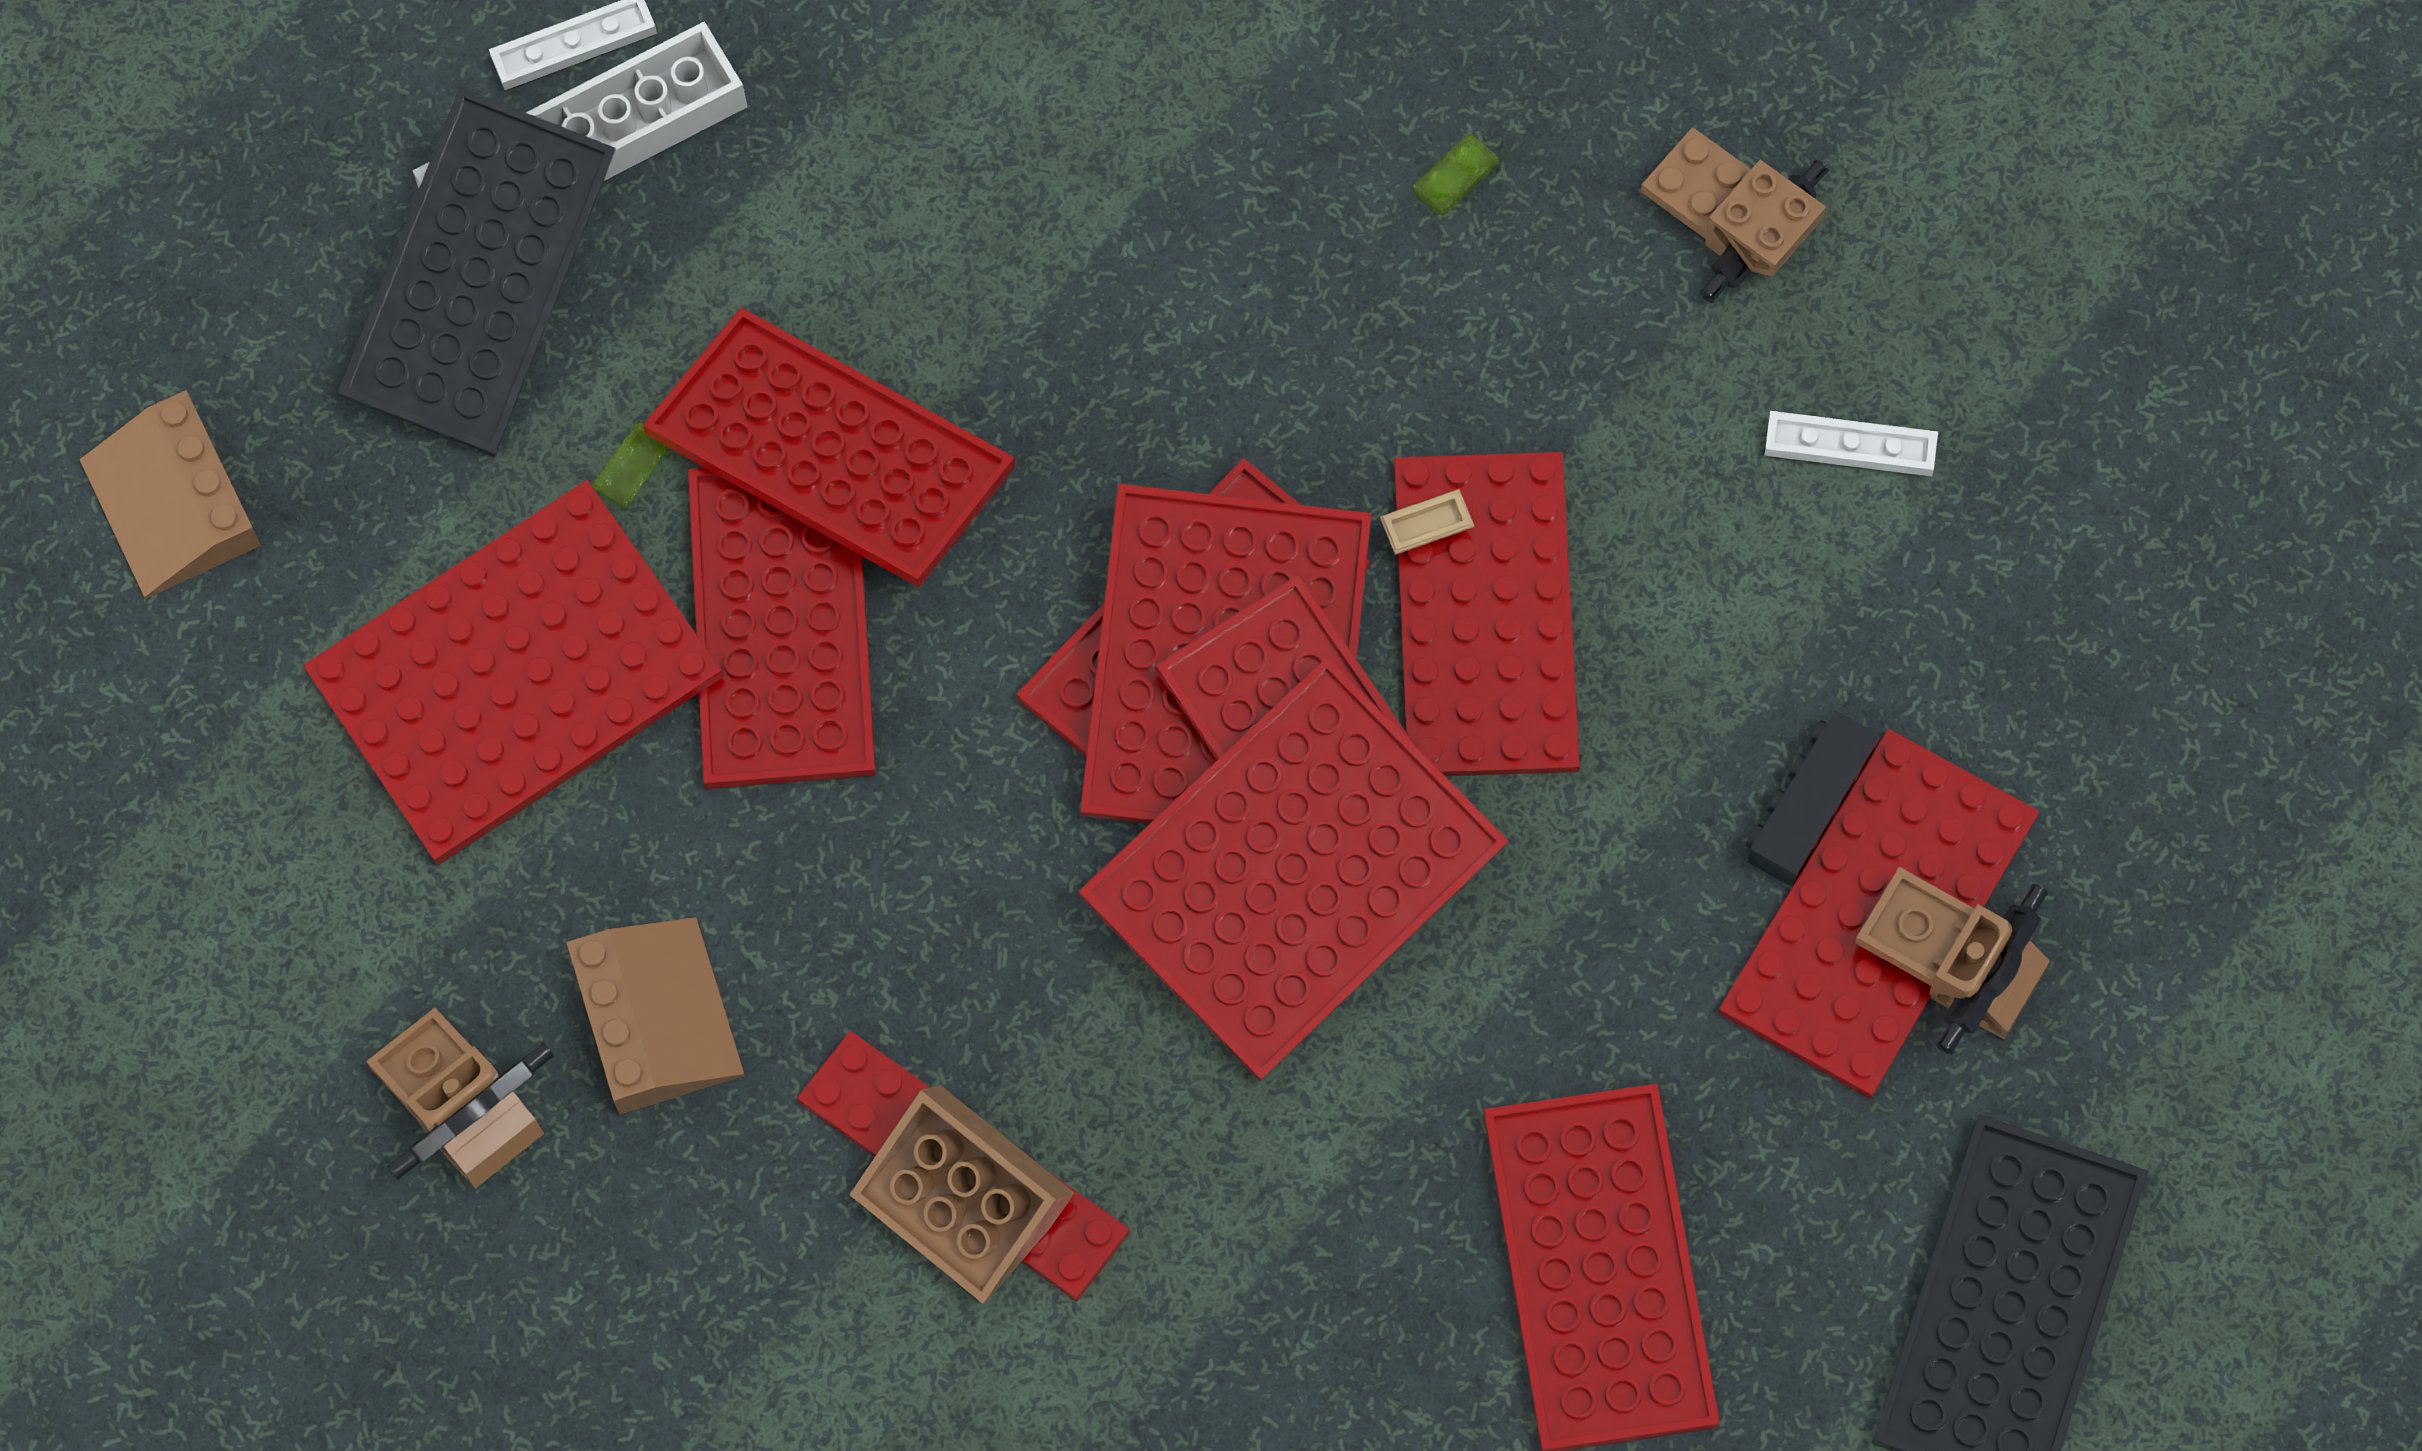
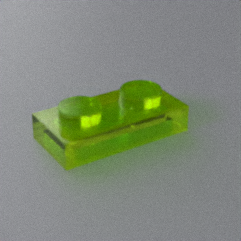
M1469 132L1413 186V193L1441 217H1444L1499 164V157Z

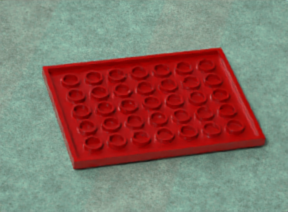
M588 480L576 486L303 665L437 865H440L724 677L718 664Z
M1118 484L1080 816L1150 824L1217 761L1155 670V666L1296 575L1300 576L1355 658L1357 657L1371 513Z
M1326 657L1080 889L1078 895L1230 1052L1261 1081L1503 849L1509 841L1377 706Z

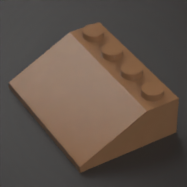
M187 390L148 407L79 459L145 599L261 546Z
M696 917L607 929L566 942L612 1098L619 1115L745 1076Z
M939 1085L920 1090L849 1195L984 1304L1051 1228L1074 1192L944 1087Z

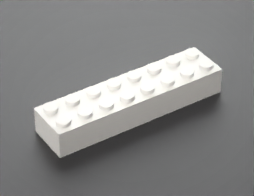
M702 22L526 113L615 147L616 151L604 179L605 181L748 106L742 82L705 22ZM429 162L413 170L418 188L421 185Z

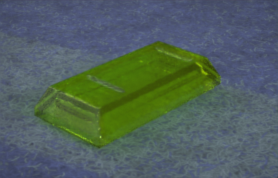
M637 421L592 487L627 508L669 447L645 435L643 423Z

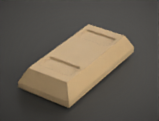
M1459 489L1380 516L1395 555L1474 528L1473 521Z

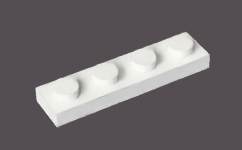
M620 0L491 48L489 52L504 90L650 37L657 34V30L645 0Z
M1770 411L1764 456L1932 476L1938 431Z

